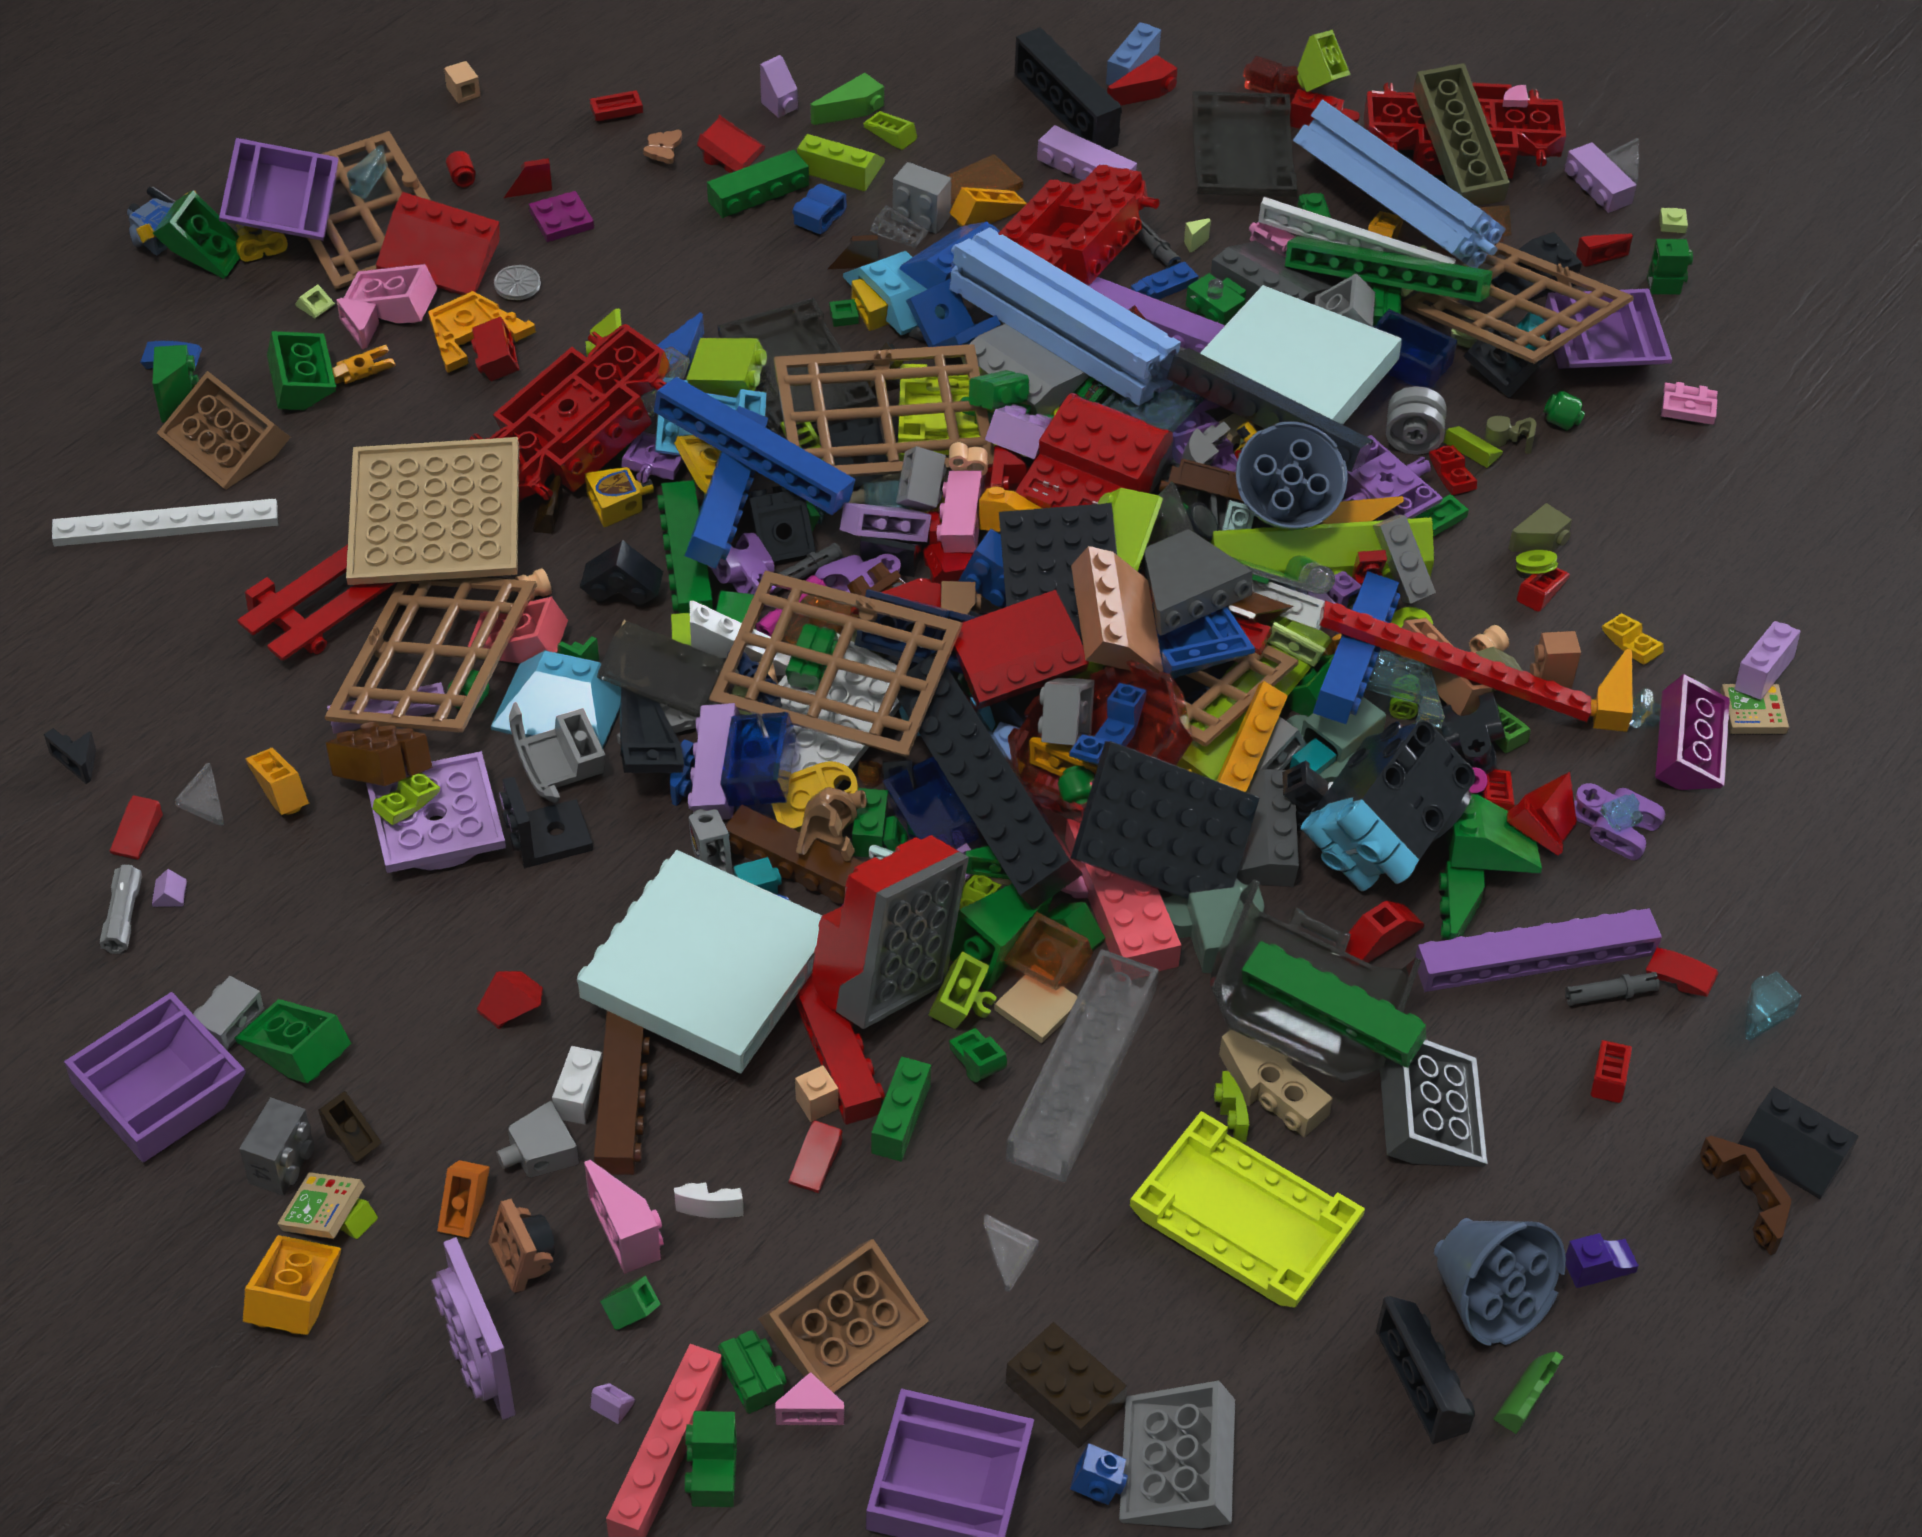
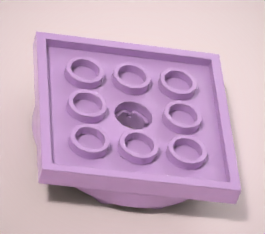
M482 751L432 761L433 768L422 773L440 787V792L425 806L404 820L391 825L372 809L387 873L414 867L426 870L449 868L463 864L477 854L506 848ZM405 767L406 777H409V775L407 774V769ZM398 781L387 786L366 783L371 807L373 808L375 799L396 791ZM433 816L443 817L442 819L435 821L429 820Z
M455 1237L443 1242L448 1268L436 1272V1278L431 1280L436 1297H434L440 1315H445L447 1320L446 1328L451 1339L449 1341L455 1359L460 1360L462 1365L461 1373L467 1388L471 1387L476 1399L480 1398L482 1401L493 1398L501 1418L504 1420L515 1415L504 1347L459 1242Z

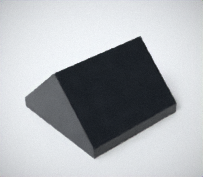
M861 536L860 557L865 562L882 554H892L900 560L901 568L899 574L914 577L924 544L897 539Z

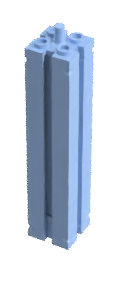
M1323 99L1311 114L1314 118L1309 126L1304 124L1293 139L1294 142L1467 266L1478 268L1485 261L1486 253L1491 256L1496 253L1497 247L1495 244L1500 241L1506 228L1479 207Z
M991 227L977 233L972 240L969 238L952 247L951 253L954 255L953 264L956 265L951 271L950 290L960 293L963 298L992 316L997 315L1000 321L1125 398L1129 397L1138 406L1153 398L1154 391L1160 394L1173 386V382L1166 378L1174 355L1179 353L1181 345L1179 340L1169 337L1164 331L1006 236L999 235Z

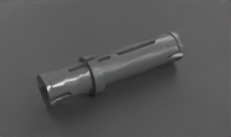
M1142 221V229L1136 236L1151 250V254L1156 259H1160L1167 268L1181 263V258L1170 248V244L1166 240L1159 238Z
M833 543L817 553L811 552L807 554L806 559L778 574L790 576L800 571L792 577L802 580L816 573L818 568L842 559L843 553L841 548L836 543ZM821 558H823V560H821V561L817 562L816 564H814V565L808 567V565H811L812 563H814V562L820 560ZM776 586L774 591L770 594L775 595L777 592L783 590L784 588Z
M1656 972L1636 976L1623 974L1618 979L1571 987L1567 986L1565 987V998H1570V1000H1567L1569 1006L1622 996L1625 999L1633 998L1634 994L1659 991L1660 983L1659 979L1654 980L1658 976Z

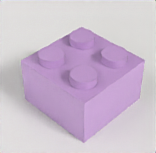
M1005 405L1004 408L995 409L985 440L1029 458L1036 459L1039 454V439L1052 419L1042 414H1036V416L1026 413L1027 409L1019 405Z

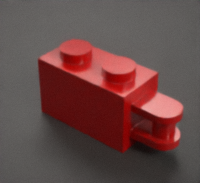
M1298 89L1291 103L1288 126L1301 129L1304 124L1309 126L1314 119L1311 114L1322 99L1355 122L1359 121L1360 114L1357 111L1344 108L1345 100Z

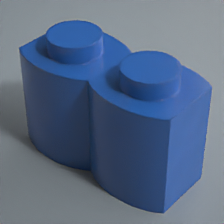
M824 184L816 185L809 190L807 197L794 205L792 212L794 224L817 234L824 233L832 222L844 213L846 209V193Z

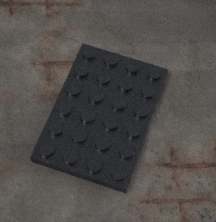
M1112 503L999 512L1006 607L1056 590L1083 645L1071 565L1088 546L1117 554Z
M1105 741L1071 858L1187 900L1190 893L1232 888L1236 881L1260 797L1112 741Z

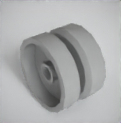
M1413 386L1396 392L1389 400L1386 424L1388 442L1395 449L1407 454L1418 455L1437 449L1443 442L1445 434L1447 406L1444 399L1436 391L1426 387Z

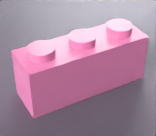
M949 471L948 482L943 483L945 503L940 504L942 525H937V541L942 542L944 552H974L978 546L980 530L979 499L985 492L982 471Z

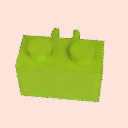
M962 951L950 966L928 1015L953 1029H956L966 1018L971 1007L979 1017L986 1018L991 1010L984 1007L982 1002L992 1005L997 999L991 992L981 993L978 991L989 965Z

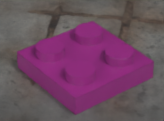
M576 191L529 204V212L547 242L594 229V220Z

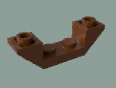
M1715 1136L1706 1137L1699 1154L1702 1164L1712 1172L1716 1179L1739 1171L1741 1180L1746 1186L1751 1188L1757 1197L1760 1207L1764 1210L1759 1213L1752 1229L1755 1239L1761 1246L1765 1247L1770 1256L1776 1254L1784 1235L1792 1199L1756 1149Z

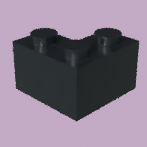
M622 540L586 563L579 588L599 603L620 592L640 607L658 596L664 571Z

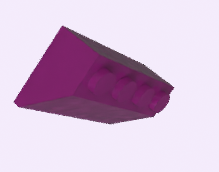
M1685 674L1681 675L1662 691L1655 778L1678 790L1716 789L1724 786L1730 698Z

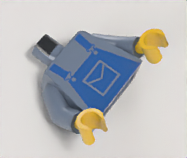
M155 198L142 207L136 203L129 206L127 210L130 222L129 234L134 246L140 247L144 245L156 256L167 249L153 232L174 203H167Z

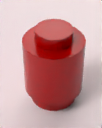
M464 151L451 153L446 159V166L452 181L459 187L472 185L476 172L470 156Z

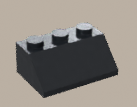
M1773 1087L1758 1107L1738 1144L1756 1149L1771 1171L1821 1199L1850 1157L1859 1136Z

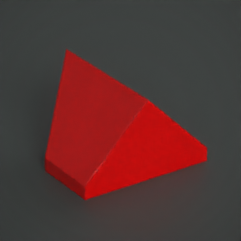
M549 158L524 162L521 166L520 175L504 198L552 191Z
M1570 772L1531 791L1522 798V800L1526 799L1561 837L1563 842L1577 823Z
M522 971L496 972L477 1007V1012L500 1029L509 1020L540 1006L543 987Z

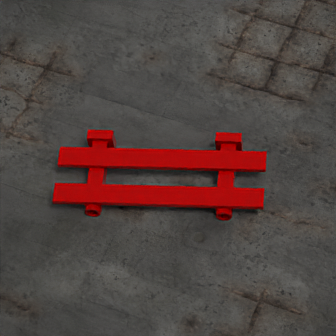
M347 544L277 593L274 582L268 577L245 591L249 612L237 619L238 624L252 636L272 622L284 630L285 633L267 645L268 649L281 661L286 660L302 648H305L310 654L313 652L319 654L327 646L323 633L396 582L354 585L304 619L293 608L347 571Z

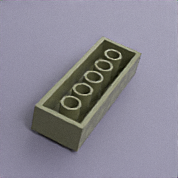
M1465 63L1417 72L1413 92L1448 187L1475 206L1505 201L1510 182Z

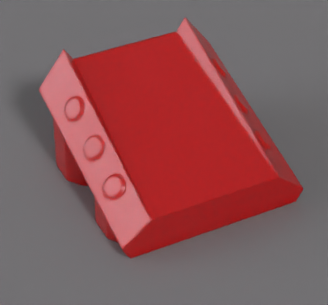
M721 115L703 134L700 133L697 143L698 148L703 152L705 163L710 165L720 163L724 165L725 171L729 173L750 166L765 150L763 144Z
M942 543L930 544L922 550L925 565L930 568V580L932 583L939 584L942 581L960 582L959 579L974 553L944 552Z

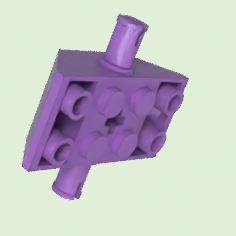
M1372 435L1368 436V438L1374 441L1365 464L1353 472L1347 470L1348 480L1344 494L1347 499L1342 501L1403 496L1404 502L1379 516L1378 521L1386 520L1395 515H1406L1407 519H1412L1441 503L1443 500L1436 491L1420 478L1421 475L1431 470L1428 460H1425V457H1420L1406 466Z

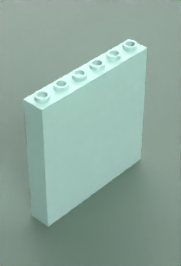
M1262 285L1200 354L1343 425L1399 360L1402 338Z
M676 850L670 859L664 860L655 879L648 881L638 901L632 902L622 922L615 924L609 939L604 945L601 944L597 948L590 964L580 970L577 977L580 998L738 1073H742L812 974L815 957L814 950L819 932L818 925L822 915Z

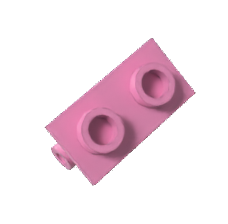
M1253 222L1249 227V231L1252 234L1250 238L1252 242L1257 241L1286 257L1287 242L1296 237L1285 230L1260 222Z

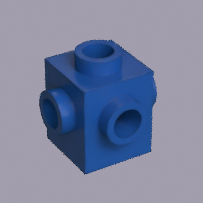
M1088 1443L1075 1465L1070 1489L1108 1505L1115 1493H1122L1127 1482L1128 1475L1123 1473L1126 1459Z

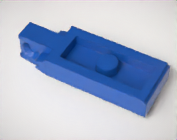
M1184 261L1142 278L1137 283L1131 285V290L1159 300L1186 289L1197 281L1199 276Z

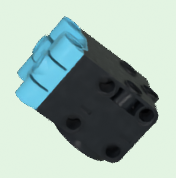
M1423 720L1405 726L1396 721L1384 729L1383 732L1364 739L1321 801L1304 820L1301 830L1321 849L1323 862L1334 870L1342 871L1360 891L1370 888L1377 881L1379 875L1384 873L1395 884L1401 883L1411 875L1430 844L1447 832L1466 810L1471 799L1469 789L1475 781L1474 770L1429 721Z

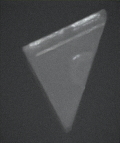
M1638 138L1605 154L1635 184L1638 183L1639 179Z
M206 763L178 795L175 803L177 807L222 827L224 820L211 764Z
M986 1214L983 1224L990 1239V1246L997 1267H999L1004 1288L1010 1292L1038 1248L1039 1240Z

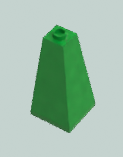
M1010 884L959 909L950 959L954 962L963 951L989 965L981 986L986 991L991 989L1040 924L1041 919L1046 916L1053 896L1033 909L1019 895L1014 885Z

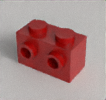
M501 316L472 328L474 339L471 340V343L478 355L475 363L481 374L485 373L490 381H494L519 370L512 332Z

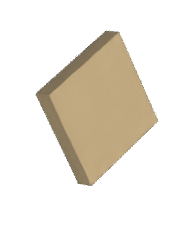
M1034 966L995 1003L994 1010L1034 1039L1043 1043L1081 1006L1082 999Z

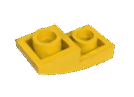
M1622 613L1602 625L1603 632L1614 644L1623 651L1632 649V658L1643 665L1664 652L1662 642L1642 633V623Z

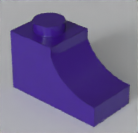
M1600 1233L1571 1240L1565 1254V1266L1576 1288L1637 1272L1639 1267L1626 1239L1607 1241L1603 1240Z

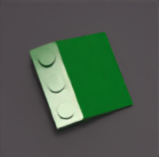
M1471 793V799L1466 810L1457 822L1445 832L1451 867L1541 873L1542 871L1537 842L1507 822V810L1479 795Z

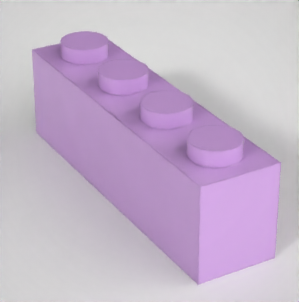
M1055 125L1038 140L1037 160L1080 180L1086 179L1098 165H1108L1122 169L1127 168L1134 171L1137 169L1136 162Z
M735 703L701 706L700 717L696 718L698 739L693 744L695 767H692L690 772L693 787L692 793L688 794L689 809L693 810V812L699 809L706 811L716 809L722 820L731 819L734 813L743 719Z

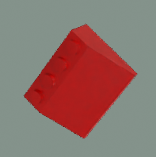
M402 192L393 210L377 259L376 269L426 264L438 288L460 295H465L472 291L476 292L500 241L499 221Z
M1056 590L963 622L953 647L978 710L1043 687L1046 682L1059 677L1068 678L1085 672L1089 666V661L1085 660L1084 647Z

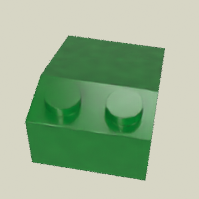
M194 190L173 204L153 232L170 251L223 279L227 277L240 258L236 249V242L239 238L238 233L226 222L219 221V215Z
M281 999L274 1002L234 1037L238 1044L286 1077L304 1083L317 1078L328 1064L338 1059L342 1052L351 1045L337 1015Z

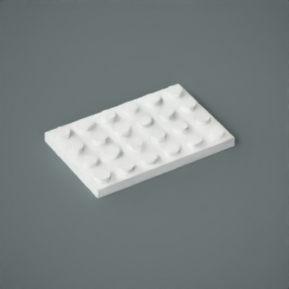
M850 641L844 659L895 672L896 664L866 648L855 646V643ZM838 669L827 699L878 712L890 683ZM786 675L778 683L780 686L815 695L816 691L807 690L805 687L791 686L788 684ZM781 698L782 709L807 715L810 708L809 705ZM897 698L889 716L893 717L901 707V703ZM821 709L818 719L868 733L873 724ZM753 714L741 729L738 765L767 781H772L828 761L842 763L852 770L869 746ZM840 781V782L837 783V785H836V787H835L836 789L838 788V786L841 784L842 781Z

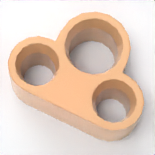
M956 442L949 448V465L952 471H982V475H985L988 470V452L982 447L968 448L966 444Z

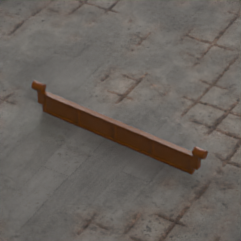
M1181 458L1179 467L1172 466L1168 482L1161 480L1159 491L1172 494L1174 486L1177 485L1244 503L1238 492L1236 472Z

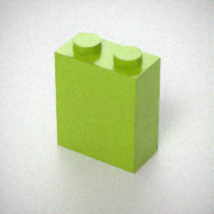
M700 338L686 380L704 393L737 397L740 389L755 391L756 386L760 383L762 367L767 361L766 351L756 338Z

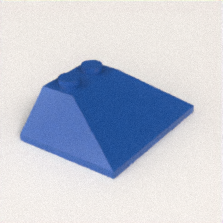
M1227 606L1164 635L1157 633L1164 673L1162 676L1163 680L1175 679L1179 676L1201 671L1255 653V647Z

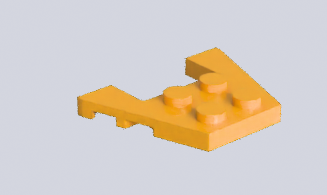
M474 291L428 311L437 345L448 373L468 364V356L459 346L474 339L472 328L501 316L511 330L515 342L536 333L533 322L529 320L524 322L516 318V313H507L499 309L497 303Z

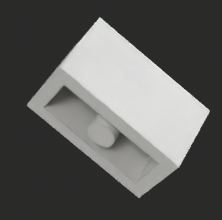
M571 1046L552 1096L553 1105L562 1120L586 1125L601 1083L602 1052Z

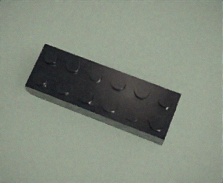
M1041 27L1016 36L1014 75L1073 134L1105 149L1118 146L1122 114L1120 104Z

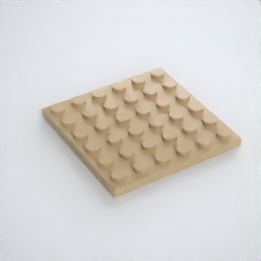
M518 437L353 447L346 571L348 585L517 575Z

